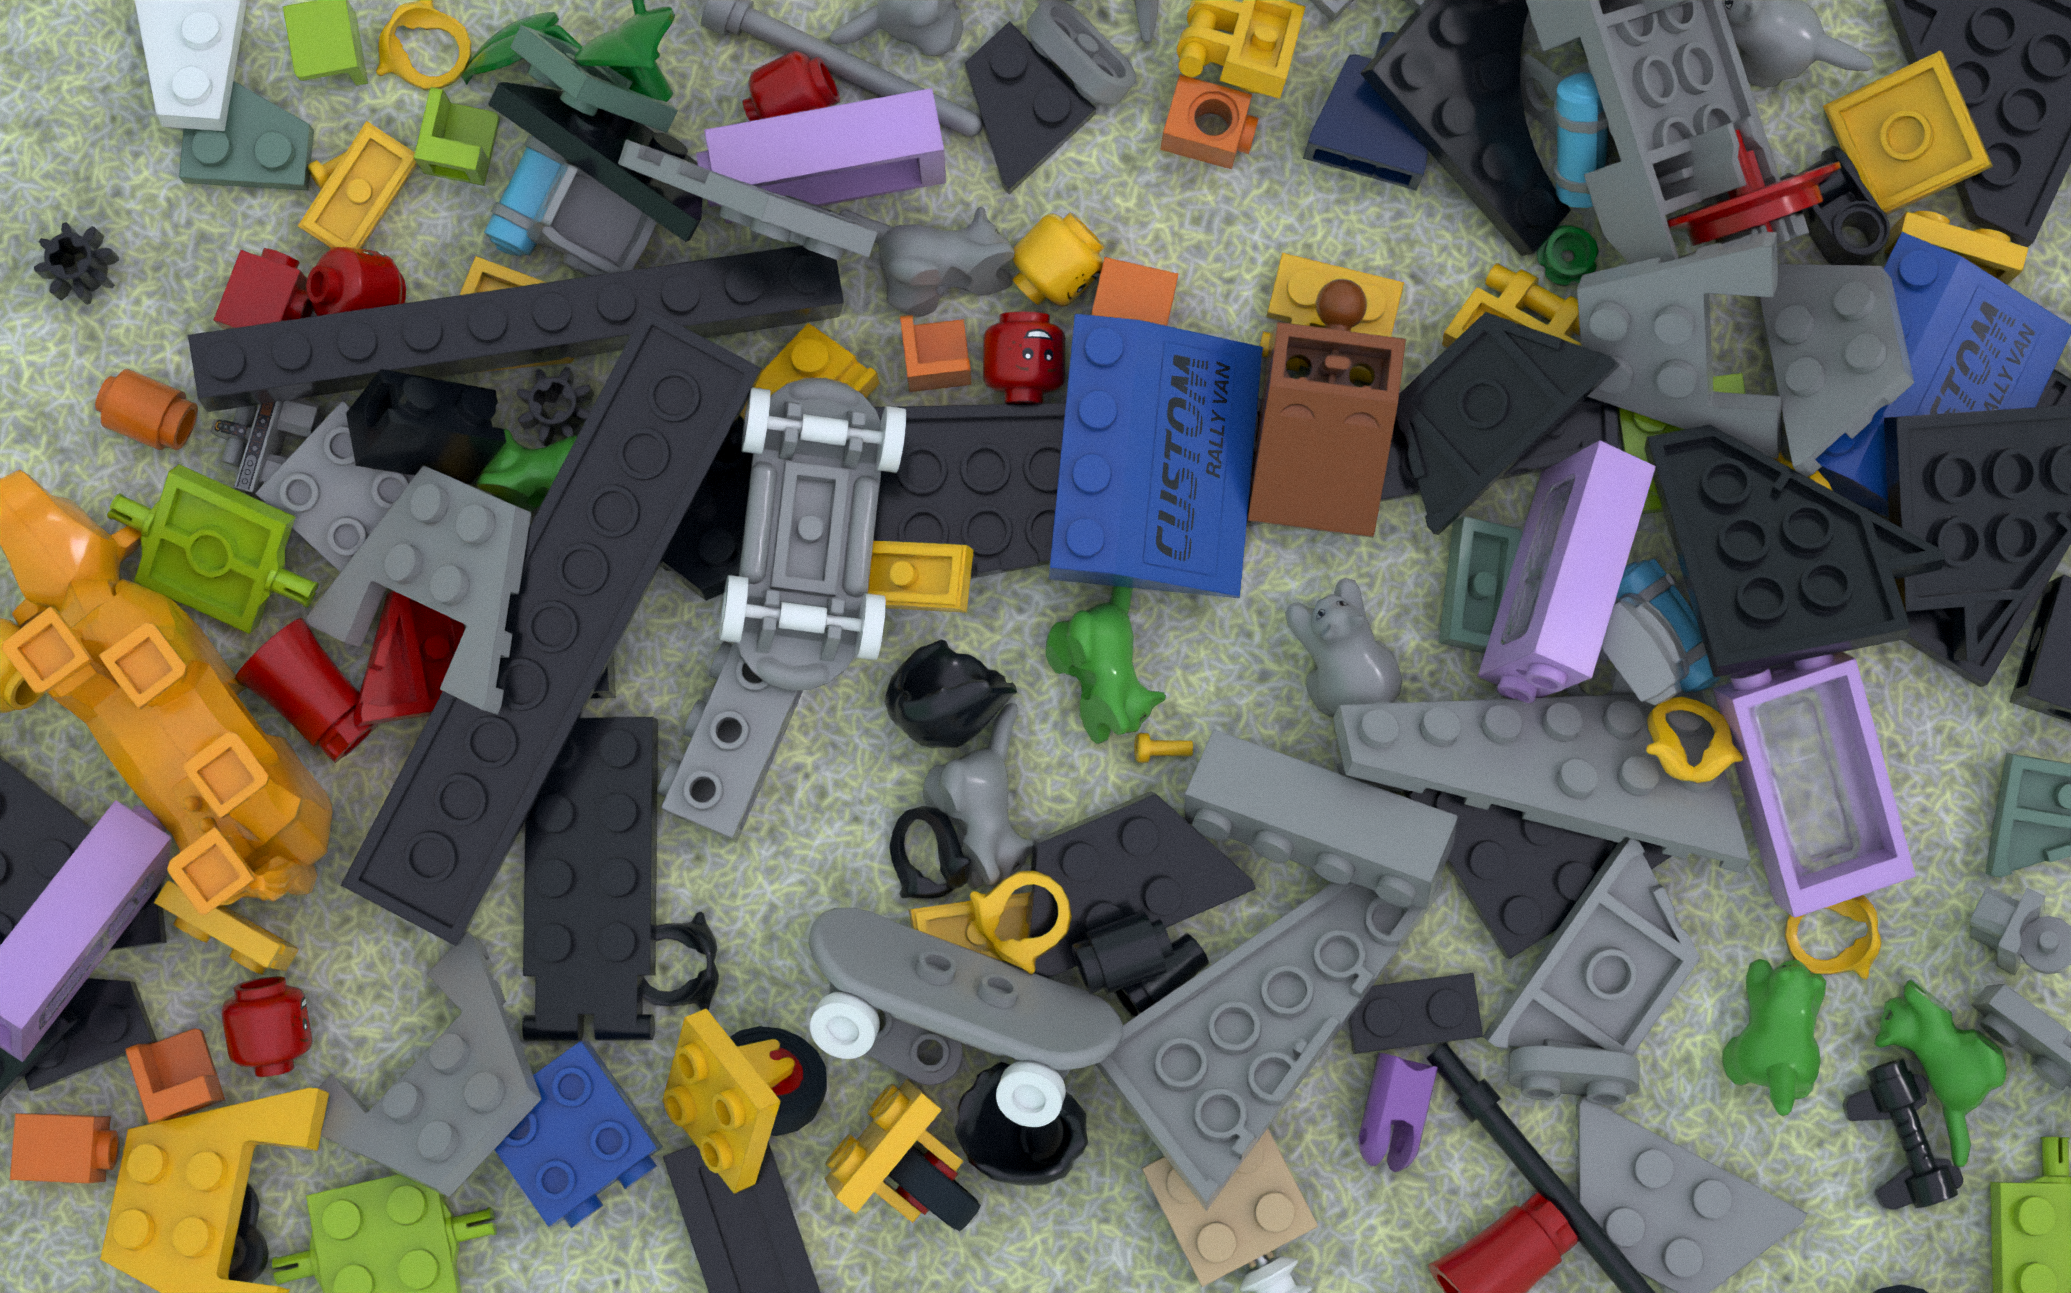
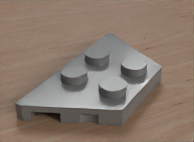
M1778 264V284L1774 297H1760L1778 393L1781 396V409L1792 465L1797 472L1806 477L1813 475L1822 467L1815 459L1840 436L1846 433L1853 439L1872 421L1874 414L1881 407L1894 402L1914 383L1892 279L1882 266Z
M1626 837L1616 845L1484 1033L1483 1037L1495 1047L1508 1048V1046H1554L1634 1054L1701 958L1687 931L1682 929L1675 915V908L1664 887L1658 883L1643 853L1645 851L1640 841Z
M1580 1096L1576 1104V1117H1578L1576 1183L1578 1185L1579 1202L1640 1274L1676 1293H1710L1802 1224L1808 1214L1604 1106L1589 1102L1584 1096Z

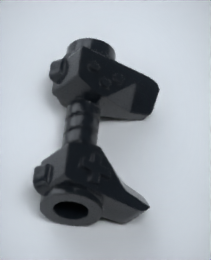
M1904 1058L1867 1070L1866 1072L1871 1082L1868 1084L1869 1088L1850 1094L1844 1099L1843 1109L1845 1116L1849 1121L1892 1119L1909 1163L1893 1178L1875 1190V1195L1880 1205L1892 1210L1914 1204L1915 1208H1923L1957 1196V1189L1963 1184L1960 1168L1952 1166L1951 1161L1948 1159L1934 1158L1917 1114V1110L1927 1103L1925 1094L1929 1091L1926 1079L1921 1074H1913L1911 1070H1908Z

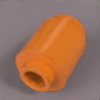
M124 369L117 377L109 376L102 384L95 403L96 410L101 412V425L104 428L157 450H163L165 447L174 450L181 449L192 433L198 414L197 404L186 400L185 392L130 369Z

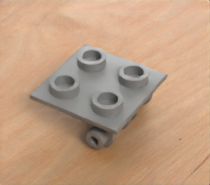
M344 400L340 402L255 493L266 504L295 516L292 528L339 572L344 569L415 477V475L356 466L346 416L350 406Z

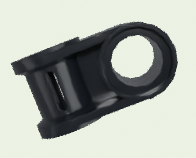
M1831 146L1822 151L1820 161L1798 173L1801 174L1839 161L1841 168L1818 184L1824 201L1792 214L1798 215L1803 213L1809 230V236L1830 265L1867 266L1886 244L1890 235V222L1886 213L1879 207L1861 181L1858 171L1849 157L1840 148ZM1787 173V174L1783 175L1782 177H1780V180H1783V179H1786V178H1789V177H1792V176H1795V175H1793V174H1791V173ZM1855 227L1865 234L1868 246L1863 248L1850 245L1843 237L1842 228Z

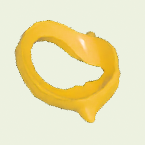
M433 0L404 3L396 8L390 21L380 33L378 41L379 65L376 73L379 76H383L392 72L410 85L423 90H430L431 87L442 89L449 86L463 75L471 59L472 43L467 30L453 17L433 7ZM404 25L412 30L418 27L425 30L440 29L450 33L456 39L459 46V57L455 66L449 72L440 76H426L419 73L413 68L408 54L404 51L402 43L395 35L397 27Z
M1674 697L1656 705L1648 714V731L1654 743L1647 745L1646 751L1648 754L1658 757L1664 771L1672 778L1696 783L1707 782L1719 776L1732 763L1744 760L1743 755L1732 743L1730 727L1724 716L1698 700ZM1677 710L1693 712L1707 720L1714 729V737L1709 742V748L1704 750L1701 762L1695 767L1688 763L1687 755L1680 739L1667 723L1665 718L1667 713Z
M1018 871L1002 880L986 894L977 891L970 893V898L974 904L977 926L981 934L993 943L1001 959L1020 967L1029 974H1033L1036 970V959L1055 947L1068 933L1072 918L1070 901L1062 886L1050 876L1037 871ZM1025 885H1037L1045 888L1054 896L1058 906V917L1055 925L1048 933L1041 937L1023 938L1019 941L1013 938L1001 941L997 938L994 931L1000 923V917L1004 913L1008 898L1016 889Z
M1864 895L1825 907L1842 916L1851 917L1852 920L1866 922L1868 928L1866 936L1855 939L1853 946L1845 948L1832 959L1820 960L1806 954L1801 948L1797 937L1798 925L1804 915L1794 918L1789 914L1785 926L1787 947L1793 958L1802 962L1811 973L1831 975L1854 971L1862 979L1869 977L1870 967L1881 948V938L1878 932L1877 911Z

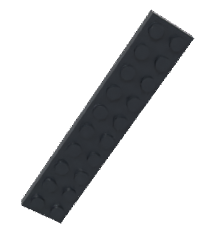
M645 307L529 527L519 594H510L505 631L512 633L509 658H500L496 688L504 690L498 715L481 710L445 691L442 692L343 879L342 887L455 946L461 944L749 398L751 388L755 387L763 372L761 367Z

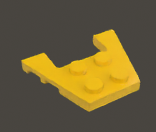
M309 1087L128 1129L100 1260L160 1293H289L290 1289L279 1286L229 1280L228 1274L254 1148L262 1144L318 1151L329 1093L318 1088Z

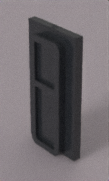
M769 1141L756 1184L735 1194L718 1173H713L708 1169L696 1145L663 1156L709 1293H821Z

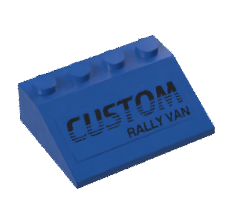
M1901 232L1884 270L1892 279L1914 383L1894 402L1881 407L1874 414L1872 421L1853 439L1844 433L1815 459L1822 466L1818 471L1829 482L1834 492L1888 518L1884 417L2036 407L2071 336V325L1962 256L1904 232Z
M1075 314L1049 580L1240 598L1263 347L1142 320Z

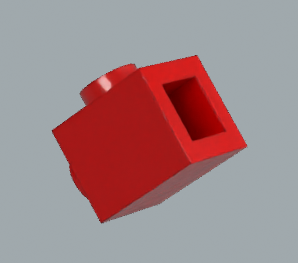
M268 248L263 249L261 256L240 250L213 320L225 330L311 317L313 307L307 295V277L298 269L300 262L291 256Z

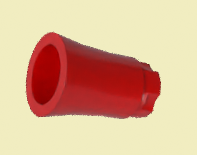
M303 618L294 620L272 636L245 662L235 676L238 682L266 701L292 724L313 747L320 746L324 753L335 763L351 753L380 724L355 727L353 716L360 692L343 675L323 650Z
M1535 1193L1520 1207L1514 1205L1493 1224L1460 1247L1429 1263L1428 1268L1444 1293H1527L1539 1280L1562 1262L1561 1255L1569 1251L1579 1241L1567 1219L1554 1204L1545 1199L1540 1193Z

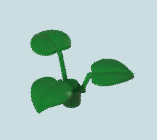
M632 0L634 16L624 21L611 32H606L592 39L583 47L561 26L555 25L559 21L555 12L531 15L507 25L489 38L472 57L462 78L467 85L473 75L500 69L521 60L523 57L512 50L510 46L520 26L523 25L568 42L580 49L574 57L579 66H609L608 68L632 81L629 90L667 102L673 96V91L656 62L660 57L657 48L662 37L671 26L675 14L669 6L646 11L644 0Z

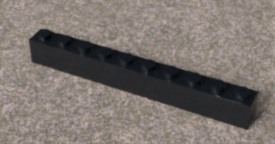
M803 245L197 333L188 335L197 397L207 412L365 389L380 369L428 378H440L560 360L565 357L574 358L621 351L624 349L645 307L704 338L838 318L844 305L837 260L808 250Z

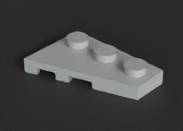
M2006 984L1986 986L1971 1004L1972 1007L1985 1017L1980 1023L1981 1027L2006 1047L2013 1048L2017 1043L2036 1060L2032 1063L2031 1068L2048 1084L2059 1090H2064L2066 1086L2071 1088V1032Z

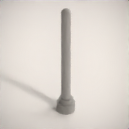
M708 0L704 9L701 25L716 33L726 36L728 32L739 36L744 31L788 53L793 51L802 52L811 60L820 57L829 72L882 97L924 90V88L754 9V2L751 0ZM933 93L940 124L968 137L976 136L981 132L983 121L977 113Z

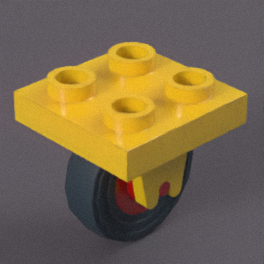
M706 1008L684 1018L662 1102L670 1120L675 1125L682 1127L699 1148L702 1159L708 1169L713 1173H718L735 1194L756 1184L770 1135L779 1136L796 1132L814 1119L827 1091L826 1066L818 1051L806 1040L781 1028L758 1026L739 1030L729 1037Z
M908 1078L899 1089L894 1084H890L881 1092L867 1112L873 1118L871 1123L857 1139L851 1134L847 1135L833 1150L825 1163L831 1169L824 1178L834 1196L855 1214L875 1192L912 1223L915 1222L921 1213L926 1215L928 1211H931L948 1226L960 1232L968 1225L981 1207L978 1200L954 1180L958 1176L956 1170L964 1161L926 1129L942 1109ZM916 1141L928 1149L925 1154L913 1145ZM889 1176L899 1186L895 1189L884 1179Z

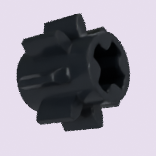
M67 222L62 223V234L55 236L51 241L43 238L39 240L40 245L45 249V262L34 266V271L44 279L55 278L50 285L49 292L60 301L65 299L72 290L75 291L78 298L86 305L91 304L92 291H95L101 285L111 289L115 286L107 277V265L118 262L119 256L110 248L98 249L103 243L104 235L92 226L87 229L82 237ZM82 253L86 258L77 261L78 271L71 274L66 268L74 266L75 255Z
M565 367L561 371L559 378L547 377L540 368L535 370L538 382L532 387L531 391L526 389L517 390L516 394L520 400L529 405L530 411L522 414L518 421L523 429H530L540 424L539 441L543 446L547 447L552 442L554 435H564L566 438L576 436L574 431L581 422L585 423L590 413L588 410L583 409L582 403L589 401L595 394L590 385H582L576 389L572 388L574 374L569 367ZM560 394H562L570 408L567 412L557 410L553 418L550 419L543 405L545 401L556 403Z

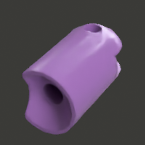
M1378 1052L1358 1136L1360 1154L1371 1167L1377 1166L1384 1158L1390 1143L1391 1125H1394L1387 1156L1389 1169L1393 1172H1399L1407 1168L1414 1161L1419 1151L1438 1067Z

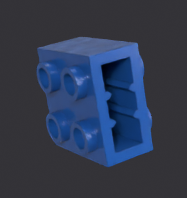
M579 1041L533 1075L542 1099L494 1149L548 1227L557 1225L564 1219L570 1228L584 1221L603 1206L597 1196L617 1180L624 1189L639 1181L657 1167L650 1156L663 1148L658 1138L589 1041Z

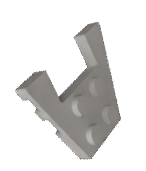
M627 139L618 164L722 205L718 215L722 218L750 227V230L786 243L789 240L803 245L808 250L839 261L844 249L869 257L878 233L859 223L850 221L851 219L839 215L832 210L736 180Z
M1777 232L1755 234L1751 236L1749 243L1723 248L1721 243L1699 247L1693 256L1662 263L1660 257L1582 275L1577 288L1581 346L1611 356L1620 364L1587 397L1682 429L1711 425L1771 458H1778L1782 446L1781 396L1724 393L1713 390L1709 294L1774 297L1778 284Z
M423 465L310 611L305 623L342 642L361 648L386 588L465 624L466 629L440 689L481 710L498 715L504 690L496 688L500 658H509L512 633L505 631L510 594H519L531 512Z
M468 931L461 944L458 946L454 945L427 973L461 1010L460 1016L433 1042L403 1076L388 1089L384 1096L368 1110L352 1090L332 1074L318 1087V1089L329 1093L321 1132L322 1137L447 1197H450L542 1099L518 1033L510 1027L503 1004L506 1001L501 987L491 976L486 960L490 959L487 949Z

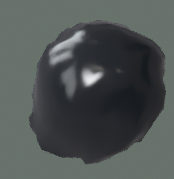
M941 639L918 648L891 676L885 695V705L890 719L921 746L928 748H957L979 734L997 712L1017 693V689L1013 682L1007 683L1005 676L1001 675L998 671L988 669L981 661L969 654L954 652L948 647L947 641Z
M997 1063L977 1075L971 1089L962 1095L957 1108L959 1119L955 1133L969 1163L991 1180L1020 1186H1043L1066 1177L1073 1167L1074 1160L1083 1154L1088 1144L1086 1112L1073 1096L1066 1092L1061 1111L1051 1123L1040 1127H1027L1011 1121L1002 1113L996 1100V1090L1001 1076L1011 1064Z

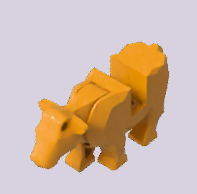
M20 469L1 478L0 545L8 560L13 576L26 598L12 612V616L21 629L3 642L2 650L34 693L47 692L52 699L86 723L104 753L127 784L172 834L180 853L169 861L166 870L199 915H206L217 906L230 905L240 898H259L262 901L269 899L274 902L286 894L287 891L293 895L312 893L318 876L313 864L328 852L333 813L332 803L325 790L301 763L287 739L265 734L237 696L246 687L235 679L236 673L223 660L202 629L189 615L167 596L123 578L119 579L121 563L141 545V532L126 526L112 535L108 534L75 502L68 498L51 495L36 480Z

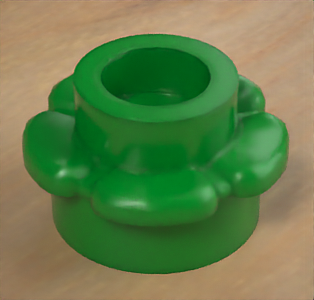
M1561 225L1556 227L1550 234V237L1538 248L1537 261L1539 265L1544 266L1545 276L1554 284L1567 286L1574 281L1579 284L1582 275L1596 271L1597 264L1594 261L1599 253V249L1595 239L1585 230L1572 225ZM1570 251L1573 254V260L1565 261L1562 258V253Z

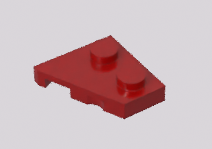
M393 590L386 595L354 712L353 720L355 727L430 716L443 692L440 687L465 631L464 624Z

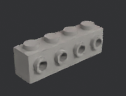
M724 641L714 658L709 673L710 677L717 679L707 703L698 699L692 708L683 735L691 738L682 761L674 758L670 760L661 778L657 794L665 797L661 806L665 812L737 842L803 690L789 691L769 685L752 673L741 658L736 642L730 644Z
M1214 729L1185 792V820L1192 824L1202 835L1215 840L1231 838L1253 846L1258 854L1276 862L1291 860L1314 868V871L1325 880L1336 884H1348L1350 882L1374 890L1386 902L1401 907H1408L1413 904L1428 909L1453 847L1458 820L1457 815Z

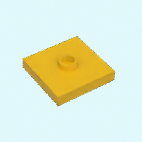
M1942 51L1929 55L1823 106L1842 151L1852 161L1861 181L1886 215L1993 167Z

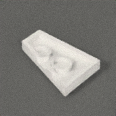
M135 0L156 115L162 127L225 131L247 0Z

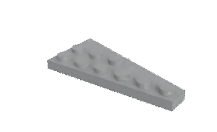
M1682 692L1674 696L1686 697L1706 704L1703 692ZM1636 694L1535 698V701L1532 703H1526L1518 699L1339 705L1333 717L1345 775L1421 794L1430 788L1464 797L1465 805L1488 810L1490 805L1494 804L1522 811V819L1618 843L1627 837L1662 846L1663 854L1686 859L1689 853L1720 860L1719 868L1742 873L1751 862L1725 770L1713 780L1702 783L1682 781L1672 778L1666 773L1658 757L1648 754L1646 751L1647 745L1654 743L1648 731L1647 717L1656 705L1646 701L1641 702ZM1677 710L1667 713L1665 715L1667 723L1680 739L1681 745L1686 752L1688 763L1695 767L1701 762L1704 750L1709 748V742L1714 737V730L1711 724L1702 716L1693 712Z
M1440 879L1428 909L1413 904L1408 907L1393 905L1380 898L1374 890L1352 882L1348 884L1331 883L1122 1026V1039L1114 1053L1100 1063L1095 1064L1206 1211L1441 894L1443 882Z

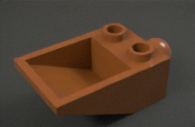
M1332 280L1319 291L1316 299V311L1320 320L1326 325V328L1277 322L1270 333L1248 505V522L1374 537L1398 406L1406 339L1351 332V328L1361 322L1367 310V299L1364 291L1351 280ZM1293 358L1303 359L1309 367L1308 376L1306 378H1292L1286 369L1287 362ZM1356 366L1365 367L1372 377L1370 386L1356 387L1353 385L1349 377L1350 370Z

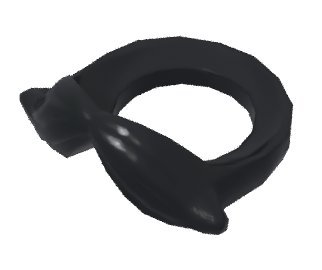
M920 806L906 810L895 824L889 845L891 861L902 886L899 893L900 897L934 899L943 897L955 888L964 886L968 882V865L971 863L969 857L964 856L956 831L949 817L938 808L930 806ZM915 820L926 821L936 835L940 872L946 880L944 884H936L929 878L924 877L919 870L910 864L906 856L904 847L905 834L908 827Z
M696 913L693 920L689 923L657 925L656 942L672 939L683 943L688 948L696 949L697 952L706 955L707 967L699 972L697 978L689 980L680 989L669 992L660 991L652 987L643 976V997L654 1005L679 1006L696 1004L700 1010L706 1008L709 1010L711 1000L718 985L719 973L714 963L717 943L707 925L704 913Z

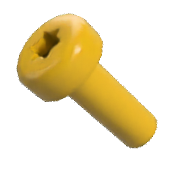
M346 152L323 165L318 160L308 164V171L320 189L323 188Z
M1138 733L1135 736L1134 756L1138 763H1148L1150 756L1193 755L1192 741L1150 740L1149 733Z

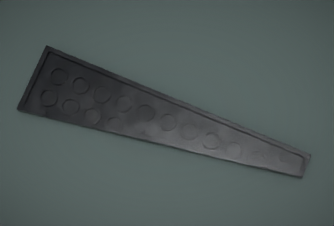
M1586 397L1499 479L1542 472L1599 440L1619 449L1617 406ZM1258 399L1251 482L1262 399ZM1066 403L897 406V408L906 409L903 451L897 473L881 471L874 541L968 545L974 549L971 579L1050 564ZM874 407L881 422L885 407ZM1395 417L1380 502L1421 494L1418 481L1413 477L1407 456L1408 446L1404 432L1399 428L1397 417ZM1247 521L1246 527L1260 525L1264 523Z

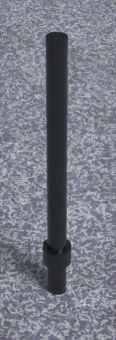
M1446 1042L1430 1054L1426 1059L1432 1066L1438 1067L1437 1072L1459 1097L1455 1104L1471 1123L1476 1120L1479 1121L1535 1190L1545 1199L1551 1201L1563 1214L1577 1235L1580 1244L1620 1292L1656 1293L1497 1104L1501 1097L1484 1078L1479 1082Z

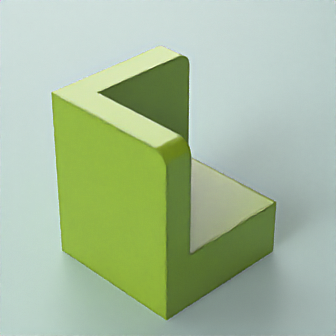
M314 0L283 6L293 69L299 80L306 81L348 73L356 86L369 84L357 16L348 0Z
M431 87L414 154V159L423 174L485 186L500 122L498 114L494 111L451 103L443 89Z

